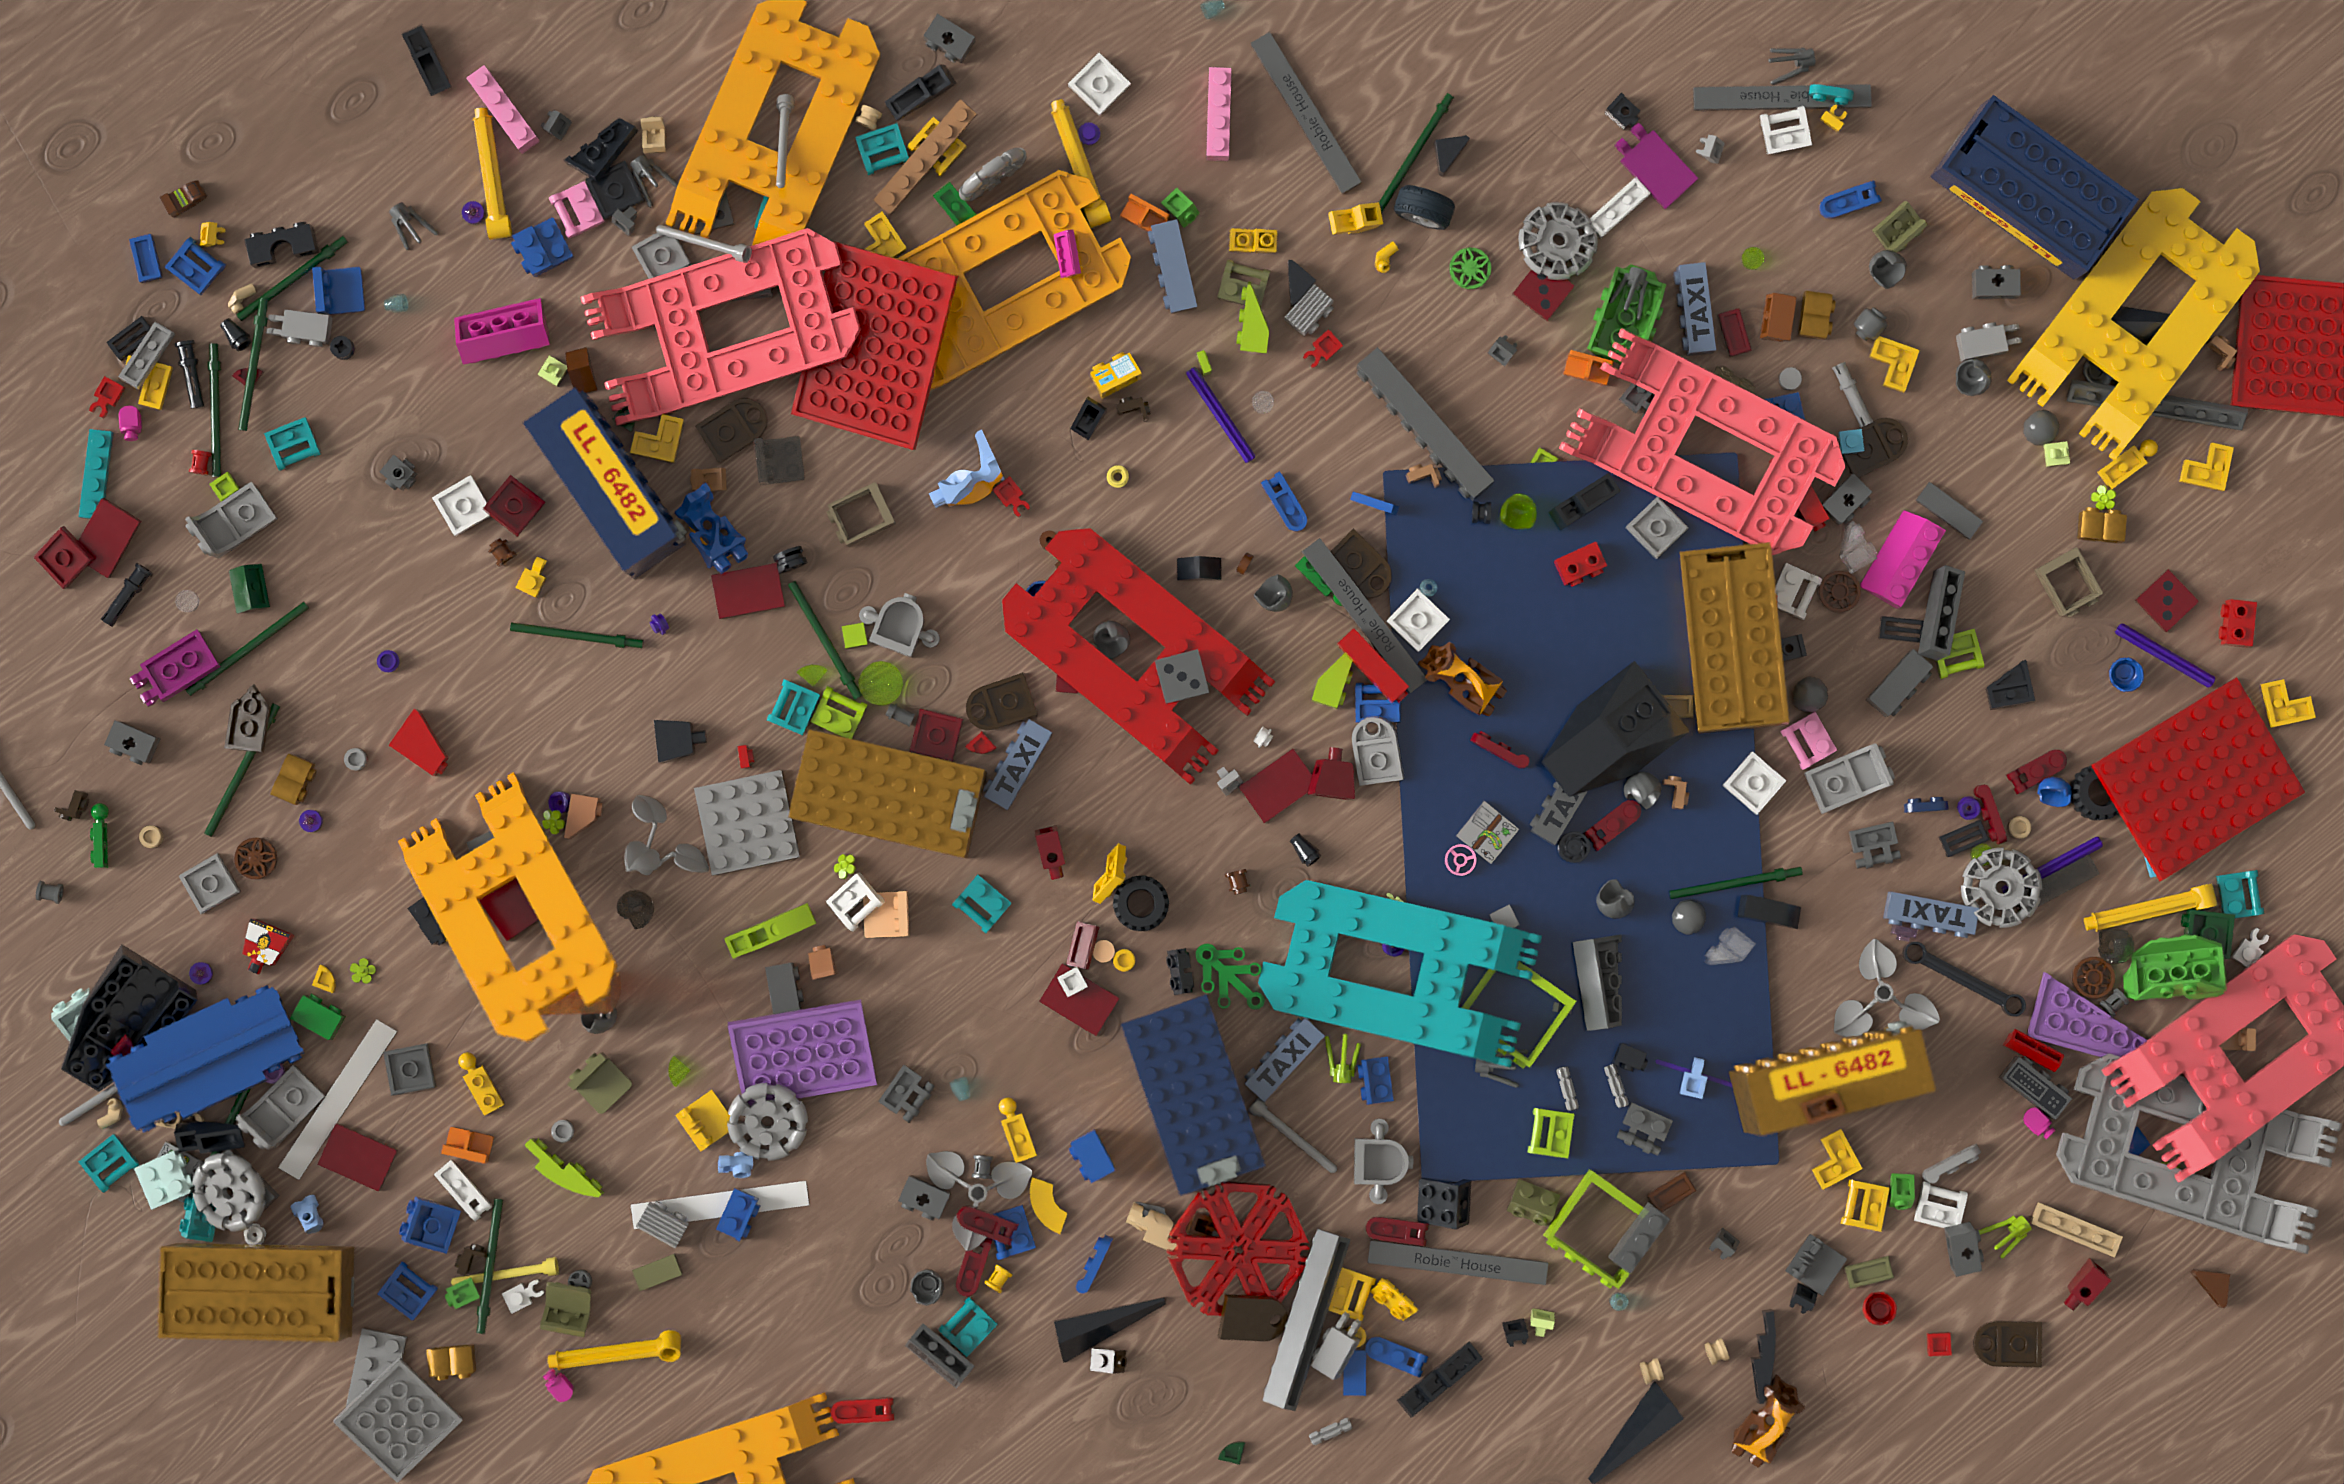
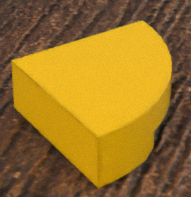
M320 964L312 986L334 993L336 984L332 972Z

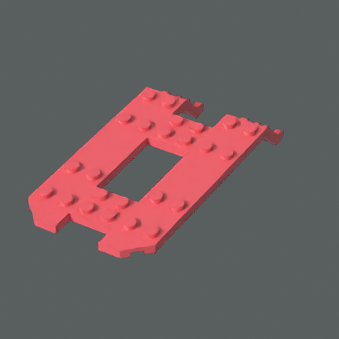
M806 228L750 246L752 254L747 263L736 261L731 254H725L623 288L581 296L580 299L583 305L590 304L593 301H598L599 308L588 309L584 312L586 317L602 314V316L587 320L588 325L594 326L604 322L606 328L591 332L592 340L631 333L655 325L667 365L647 373L616 378L604 383L607 390L615 389L618 386L623 388L624 393L609 396L610 402L626 399L625 402L612 405V411L615 412L628 407L630 413L616 417V426L659 417L662 414L672 413L846 358L861 328L855 308L852 307L836 313L832 309L822 272L843 265L837 244ZM779 286L790 325L789 328L717 351H709L698 311Z
M1621 328L1618 335L1633 343L1628 349L1620 343L1614 342L1612 347L1625 353L1626 356L1623 357L1610 350L1608 356L1621 361L1622 364L1617 369L1613 365L1603 362L1601 369L1655 394L1635 433L1579 408L1577 416L1591 423L1588 428H1584L1579 423L1572 422L1570 426L1584 433V436L1568 430L1566 436L1580 441V444L1577 448H1574L1563 441L1559 449L1596 464L1749 544L1771 542L1772 555L1803 546L1813 525L1794 515L1814 477L1835 487L1845 469L1836 436L1658 344ZM1695 415L1774 455L1754 495L1675 454Z
M2296 934L2289 936L2227 982V991L2224 994L2203 999L2145 1043L2111 1062L2101 1070L2105 1076H2109L2117 1068L2121 1070L2123 1074L2114 1078L2110 1083L2112 1087H2115L2127 1079L2128 1082L2115 1090L2118 1095L2123 1094L2132 1086L2136 1093L2123 1100L2127 1108L2162 1088L2181 1073L2184 1074L2207 1109L2192 1121L2163 1136L2153 1144L2156 1151L2163 1149L2168 1143H2171L2174 1149L2162 1155L2164 1162L2176 1154L2179 1155L2167 1164L2169 1169H2174L2182 1161L2186 1165V1168L2177 1172L2174 1176L2178 1182L2217 1161L2344 1066V1005L2320 972L2337 958L2324 940ZM2284 998L2308 1035L2246 1081H2243L2219 1045Z

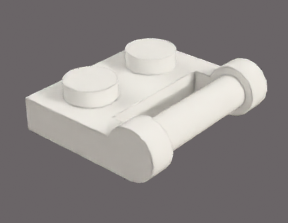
M1804 106L1797 107V110L1779 114L1760 115L1767 154L1812 145ZM1799 118L1800 125L1770 130V124Z
M1785 563L1775 585L1776 595H1778L1777 609L1804 620L1807 615L1805 613L1817 585L1820 586L1822 579ZM1804 579L1809 584L1796 609L1791 607Z
M859 872L834 893L826 903L844 925L853 932L859 927L858 924L876 907L880 908L885 901ZM867 896L871 901L855 916L850 917L848 913Z
M1923 1181L1914 1221L1942 1228L1961 1224L1968 1193L1931 1186V1183ZM1928 1195L1957 1201V1206L1955 1208L1927 1201Z

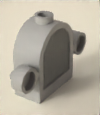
M907 593L903 597L889 600L884 604L879 614L870 606L863 607L859 613L860 620L864 624L876 623L869 639L871 643L911 658L919 639L922 640L926 647L934 648L939 644L940 636L935 630L922 631L924 627L923 612L915 603L917 597Z
M1375 1119L1370 1126L1375 1139L1354 1138V1184L1374 1185L1369 1192V1197L1373 1203L1382 1204L1387 1199V1191L1383 1188V1185H1390L1400 1181L1408 1169H1413V1156L1408 1155L1398 1142L1384 1139V1135L1387 1134L1389 1129L1388 1123L1383 1119Z

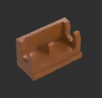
M1779 293L1766 295L1760 339L1778 342L1790 341L1797 297Z

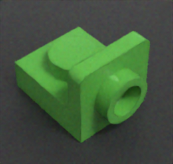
M1178 188L1161 202L1163 207L1178 220L1182 227L1192 223L1196 216L1199 215V211L1194 203Z
M1892 1173L1890 1177L1891 1198L1889 1207H1895L1898 1210L1912 1208L1915 1200L1914 1175Z
M471 1277L447 1288V1294L444 1295L450 1307L454 1306L455 1309L481 1298Z

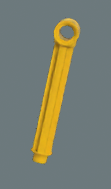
M1063 99L1056 100L1051 103L1053 109L1051 115H1053L1073 174L1088 178L1100 200L1084 208L1089 226L1093 228L1110 222L1112 220L1105 200L1101 199L1071 116L1070 107L1065 105Z
M488 108L475 109L476 117L473 118L488 211V218H486L487 234L489 240L512 237L509 215H506L492 116H489Z
M2213 884L2193 887L2187 892L2097 913L2092 912L2090 917L2084 918V925L2087 931L2095 929L2098 932L2099 930L2193 908L2200 910L2217 906Z
M667 1330L663 1331L655 1340L563 1352L557 1350L556 1354L548 1355L549 1368H558L560 1371L563 1368L659 1356L663 1361L673 1362L678 1360L681 1355V1335L676 1331Z

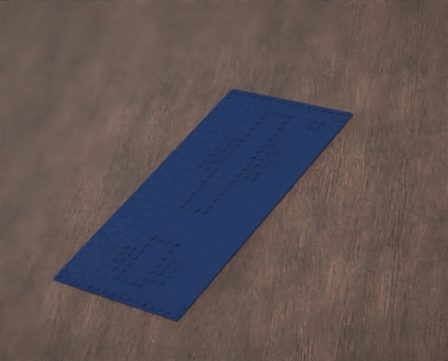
M1736 453L1677 455L1740 487L1738 455ZM1586 460L1483 465L1482 467L1493 478L1494 483L1474 501H1478L1480 504L1491 502L1490 524L1480 521L1472 523L1473 501L1462 496L1458 490L1460 488L1455 481H1449L1445 476L1444 468H1438L1442 480L1439 481L1440 485L1434 488L1430 476L1409 484L1406 478V474L1410 472L1409 469L1385 471L1383 473L1384 502L1399 506L1397 515L1385 511L1387 562L1392 571V581L1389 586L1390 617L1418 589L1450 619L1419 652L1393 627H1391V632L1425 676L1428 671L1420 667L1418 662L1426 657L1432 645L1442 647L1451 642L1455 645L1459 658L1466 665L1469 663V658L1479 662L1486 669L1503 680L1501 684L1507 690L1503 698L1498 699L1495 696L1491 698L1489 703L1495 708L1489 717L1484 714L1479 716L1465 708L1449 694L1451 688L1442 679H1437L1435 682L1427 680L1410 694L1406 690L1408 695L1401 701V722H1396L1404 779L1400 780L1406 903L1487 922H1492L1489 914L1510 905L1519 922V925L1514 927L1515 929L1542 936L1541 943L1539 944L1525 939L1522 947L1536 949L1538 951L1537 956L1522 952L1520 955L1536 960V964L1533 966L1524 962L1521 963L1576 1001L1573 1005L1572 1015H1566L1530 1068L1525 1066L1523 1069L1513 1062L1515 1057L1513 1056L1499 1057L1511 1059V1065L1516 1066V1069L1494 1068L1493 1072L1489 1073L1517 1083L1519 1085L1517 1088L1488 1077H1480V1073L1475 1072V1058L1414 1044L1421 1178L1442 1182H1458L1462 1179L1478 1181L1586 1175L1589 1169L1596 1174L1778 1164V1132L1762 1136L1745 1133L1732 1087L1707 1080L1702 1099L1680 1094L1684 1072L1656 1064L1658 1059L1692 1070L1693 1060L1696 1057L1704 1060L1703 1074L1731 1082L1728 1071L1734 1070L1735 1065L1743 1063L1756 1064L1755 1060L1767 1057L1773 1058L1765 923L1738 917L1741 895L1764 898L1763 883L1670 899L1669 895L1670 890L1762 874L1759 813L1757 815L1722 786L1752 751L1755 753L1754 728L1701 734L1698 732L1680 552L1743 545V540L1660 498L1683 521L1688 529L1655 559L1625 527L1657 496ZM1609 473L1621 492L1563 530H1560L1549 514V511ZM1593 542H1597L1607 564L1603 568L1604 573L1593 578L1591 575L1582 578L1584 582L1574 587H1571L1570 584L1564 586L1554 561ZM1635 661L1661 695H1693V718H1680L1690 732L1638 771L1653 774L1660 781L1661 785L1662 780H1668V776L1681 777V782H1687L1686 792H1689L1687 806L1684 805L1681 810L1672 809L1675 786L1662 785L1658 800L1647 810L1636 799L1633 800L1641 807V815L1638 820L1597 852L1593 848L1594 844L1588 838L1590 851L1587 857L1577 863L1566 862L1558 854L1557 846L1560 838L1570 832H1580L1583 834L1617 806L1627 801L1628 799H1626L1624 794V786L1630 777L1588 791L1557 843L1552 845L1530 832L1532 829L1530 825L1532 819L1536 814L1540 815L1544 809L1541 806L1547 795L1552 796L1556 789L1553 787L1556 780L1543 765L1542 760L1576 706ZM1476 668L1473 669V671L1478 676H1480L1479 670H1477ZM1464 674L1456 675L1455 680H1464ZM1467 690L1463 691V697H1468L1469 692ZM1482 731L1492 737L1490 741L1496 744L1502 742L1511 747L1510 752L1517 756L1522 754L1528 756V766L1522 769L1517 768L1470 741L1473 733L1479 734ZM1485 801L1519 830L1491 864L1474 851L1476 855L1474 869L1467 875H1455L1447 869L1445 855L1455 845H1466L1456 835ZM1601 829L1596 832L1600 839L1606 836ZM1465 847L1453 849L1457 854L1462 853L1466 857L1473 855ZM1450 852L1447 862L1450 869L1455 872L1454 856ZM1463 856L1456 858L1458 864H1463L1465 861ZM1474 859L1467 860L1466 865L1460 867L1459 873L1469 871L1473 866ZM1617 879L1623 889L1631 892L1635 900L1632 911L1627 916L1618 919L1606 917L1597 905V896L1600 889L1609 880ZM1694 899L1705 908L1706 922L1696 934H1683L1673 925V910L1682 900ZM1621 934V942L1618 943V953H1622V962L1618 963V975L1622 976V984L1618 988V995L1622 996V1026L1587 1031L1573 942ZM1409 950L1411 996L1414 997L1424 953ZM1469 964L1459 1008H1462L1488 971V968ZM1495 971L1469 1010L1521 1023L1520 1030L1518 1031L1503 1027L1501 1035L1516 1037L1517 1043L1504 1042L1511 1047H1515V1050H1528L1527 1054H1522L1528 1058L1565 1005L1528 979ZM1554 1002L1559 1003L1558 1012L1552 1011ZM1619 1043L1647 1053L1646 1058L1648 1059L1644 1071L1634 1069L1631 1072L1621 1068V1062H1619L1618 1066L1616 1065L1617 1075L1620 1076L1625 1090L1624 1095L1627 1096L1629 1102L1627 1106L1618 1108L1616 1105V1097L1612 1094L1608 1082L1609 1077L1606 1076L1604 1067L1612 1064ZM1558 1068H1569V1078L1572 1079L1576 1094L1574 1097L1579 1105V1108L1568 1111L1566 1108V1099L1563 1097L1559 1082L1561 1079L1557 1075ZM1631 1103L1673 1121L1665 1140L1662 1141L1656 1138L1654 1141V1145L1661 1147L1658 1156L1642 1152L1643 1149L1632 1144L1631 1146L1624 1144L1623 1140L1616 1138L1619 1130L1627 1133L1630 1126L1622 1122ZM1534 1108L1574 1114L1568 1158L1528 1153V1146H1531L1535 1115H1533ZM1544 1116L1541 1148H1546L1550 1117ZM1637 1130L1635 1136L1646 1141L1648 1134Z

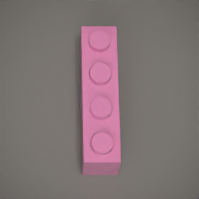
M485 65L467 77L469 83L521 153H524L539 142L537 136Z
M1209 67L1206 160L1229 161L1231 68Z

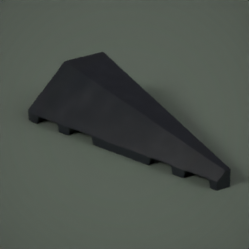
M2120 306L2111 320L2145 344L2150 342L2170 314Z
M1161 1297L1054 1320L1063 1363L1068 1362L1166 1305L1165 1298Z
M1655 1381L1650 1385V1388L1640 1400L1632 1415L1629 1416L1605 1455L1600 1459L1598 1465L1588 1477L1592 1484H1596L1684 1419Z

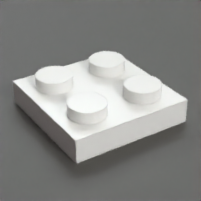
M1100 53L1068 83V86L1099 116L1131 85Z
M471 475L432 497L455 537L490 517V515L482 510L487 501Z
M1417 589L1386 622L1419 652L1450 619Z
M1752 751L1722 786L1757 815L1786 780Z

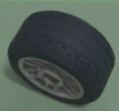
M1413 185L1401 187L1394 205L1395 213L1401 218L1437 230L1448 228L1455 210V204L1450 198L1435 191Z

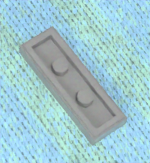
M154 322L118 377L139 390L175 336L174 332Z

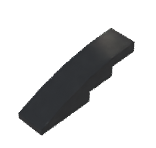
M1771 1309L1762 1310L1765 1333L1756 1334L1759 1356L1751 1357L1756 1400L1759 1404L1765 1403L1766 1396L1764 1395V1390L1767 1385L1770 1386L1775 1360L1774 1311Z
M1468 1341L1398 1398V1403L1410 1418L1414 1417L1427 1404L1433 1402L1446 1389L1453 1386L1483 1360L1482 1356Z

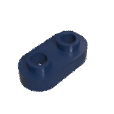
M1932 797L1930 802H1921V798L1908 799V803L1904 804V813L1949 810L1948 801H1944L1943 797Z

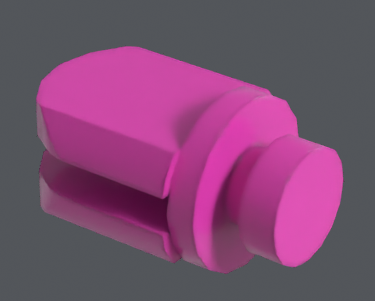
M129 405L121 408L119 411V429L122 434H125V441L138 440V433L142 429L141 413L136 407Z
M2034 1107L2025 1112L2023 1122L2037 1136L2043 1133V1137L2048 1139L2056 1131L2053 1127H2049L2052 1121L2041 1109Z
M552 1368L543 1375L545 1380H549L545 1385L558 1402H565L572 1397L574 1387L561 1372L555 1375L556 1371Z

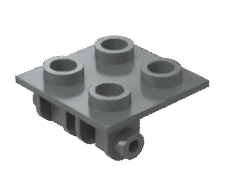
M1809 1234L1785 1271L1823 1296L1847 1258Z

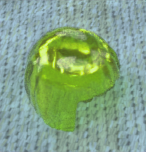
M1516 493L1507 498L1500 510L1501 522L1513 529H1529L1534 526L1537 518L1536 504L1532 498L1523 493Z

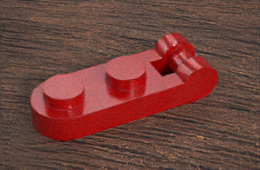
M893 1397L837 1401L831 1408V1417L835 1422L841 1424L893 1421L894 1413H892L891 1408ZM876 1406H882L883 1414H876Z

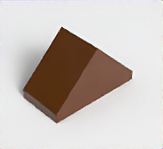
M587 347L565 352L567 371L573 388L575 387L579 391L583 390L585 393L597 391Z
M1833 1089L1800 1104L1809 1125L1847 1112L1839 1091Z
M1196 1212L1190 1221L1187 1233L1196 1236L1219 1237L1210 1215Z
M2197 1269L2190 1271L2215 1304L2224 1309L2228 1301L2230 1274Z

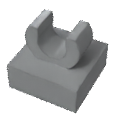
M1708 135L1707 139L1700 138V142L1705 144L1704 150L1697 149L1696 152L1709 162L1718 164L1725 143L1713 135Z
M1224 767L1217 771L1221 778L1217 784L1226 796L1244 783L1235 769L1230 773Z

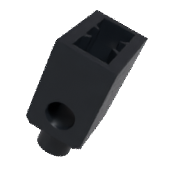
M654 720L658 763H666L694 755V744L707 743L706 730L693 731L691 722Z

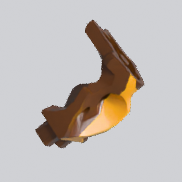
M1451 642L1442 647L1432 645L1426 657L1418 662L1420 667L1428 671L1425 679L1432 682L1442 679L1451 688L1449 694L1465 708L1479 716L1484 714L1489 717L1495 708L1489 703L1491 698L1495 696L1501 699L1507 692L1506 688L1501 684L1503 680L1472 658L1468 659L1469 663L1466 665L1459 658L1456 647ZM1476 668L1477 670H1479L1480 676H1478L1473 671V669ZM1464 674V680H1455L1456 675ZM1465 690L1469 692L1466 698L1462 695Z
M1778 1375L1774 1376L1771 1386L1767 1385L1765 1387L1764 1395L1768 1398L1766 1405L1758 1412L1752 1410L1742 1425L1734 1431L1731 1452L1739 1457H1742L1745 1451L1752 1453L1749 1461L1758 1468L1765 1461L1768 1463L1772 1462L1779 1447L1790 1432V1427L1787 1426L1788 1422L1794 1415L1803 1412L1805 1406L1798 1399L1797 1388L1786 1384ZM1773 1416L1775 1419L1774 1424H1768L1766 1418ZM1753 1424H1757L1758 1426L1755 1430H1752L1749 1427Z

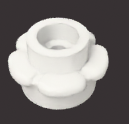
M1262 727L1254 738L1253 742L1258 744L1259 748L1262 745L1266 747L1273 737L1270 734L1271 729L1268 730Z
M253 1224L244 1231L245 1241L248 1244L261 1245L264 1242V1237H266L265 1229L261 1228L259 1224Z

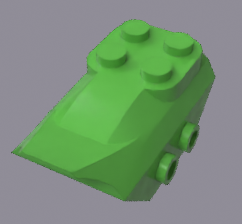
M1632 264L1623 269L1616 266L1609 288L1604 287L1600 298L1604 302L1602 308L1597 307L1593 320L1597 322L1587 347L1590 352L1598 357L1612 360L1620 365L1622 364L1621 361L1608 356L1609 351L1611 350L1623 357L1626 354L1612 347L1613 343L1618 342L1628 349L1633 343L1618 335L1621 328L1652 341L1656 332V328L1653 327L1655 319L1660 320L1664 309L1660 305L1666 284L1659 282L1656 274L1646 269L1643 270L1648 273L1646 277L1648 284L1645 289L1641 320H1637L1640 289L1635 290L1627 311L1624 310V306L1631 289L1627 286V283L1612 304L1609 303L1613 293L1623 280L1625 273H1629L1632 267H1637Z
M2182 935L2175 938L2162 937L2157 940H2150L2131 954L2132 963L2123 975L2124 995L2134 1000L2172 998L2174 996L2200 999L2221 996L2227 991L2226 967L2222 944L2197 935Z

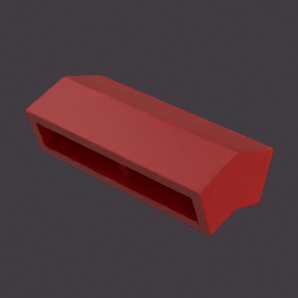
M2017 1029L2008 1034L2003 1044L2006 1048L2021 1056H2025L2052 1072H2056L2064 1058V1054Z

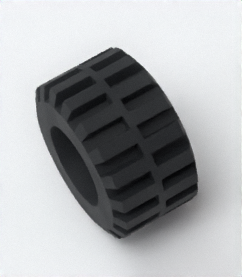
M2091 766L2081 769V772L2076 773L2075 779L2070 783L2072 786L2071 804L2075 805L2074 809L2076 812H2080L2081 816L2084 818L2088 817L2089 820H2105L2119 815L2110 798L2105 805L2101 806L2091 801L2088 794L2089 786L2093 780L2099 779Z
M1144 875L1133 876L1123 881L1114 894L1113 908L1116 917L1125 927L1134 931H1148L1160 925L1165 919L1169 909V898L1163 885L1154 878ZM1138 890L1147 891L1154 898V909L1149 915L1144 917L1135 916L1128 908L1130 895Z

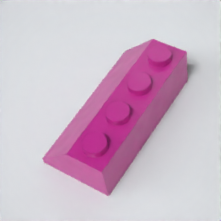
M541 298L454 318L456 345L463 365L550 345L549 331Z
M1903 510L1860 583V587L1896 609L1902 607L1946 530L1928 519Z

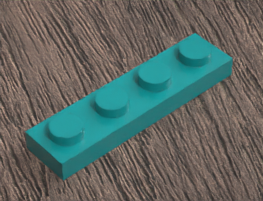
M89 429L78 516L80 518L90 519L101 498L106 497L114 433L112 431Z

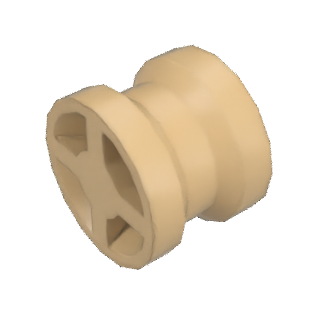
M862 105L860 108L861 114L856 118L855 122L870 130H876V122L881 118L882 113L872 107Z
M1722 1338L1717 1339L1713 1344H1704L1712 1365L1717 1364L1719 1360H1729V1355Z
M1658 1358L1652 1359L1649 1363H1640L1646 1385L1650 1384L1652 1380H1664Z

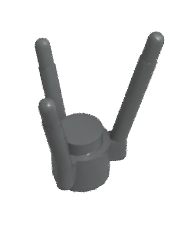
M1770 49L1771 53H1791L1794 55L1770 58L1768 60L1769 63L1794 60L1795 66H1800V68L1772 80V85L1799 73L1808 72L1809 67L1815 66L1813 49Z
M640 155L631 162L630 165L634 169L632 174L636 178L650 208L653 204L641 177H647L654 187H658V183L651 175L653 169H655L677 188L678 183L657 166L652 158L648 160L645 155Z
M404 202L398 203L389 211L393 217L391 221L395 225L406 250H409V245L401 226L405 225L418 243L422 242L409 223L412 220L411 215L434 235H438V232L429 223L420 217L411 206L407 207Z
M1632 267L1629 273H1625L1623 280L1613 293L1609 303L1612 304L1627 283V286L1631 288L1624 306V310L1627 311L1635 290L1640 289L1637 320H1641L1645 289L1648 281H1646L1648 273L1643 269Z
M1517 1050L1521 1054L1528 1053V1050ZM1497 1052L1496 1057H1503V1056H1504V1055L1501 1054L1500 1052ZM1476 1059L1475 1072L1480 1073V1077H1488L1515 1088L1519 1086L1517 1083L1489 1073L1493 1072L1494 1068L1515 1070L1516 1066L1511 1065L1510 1068Z

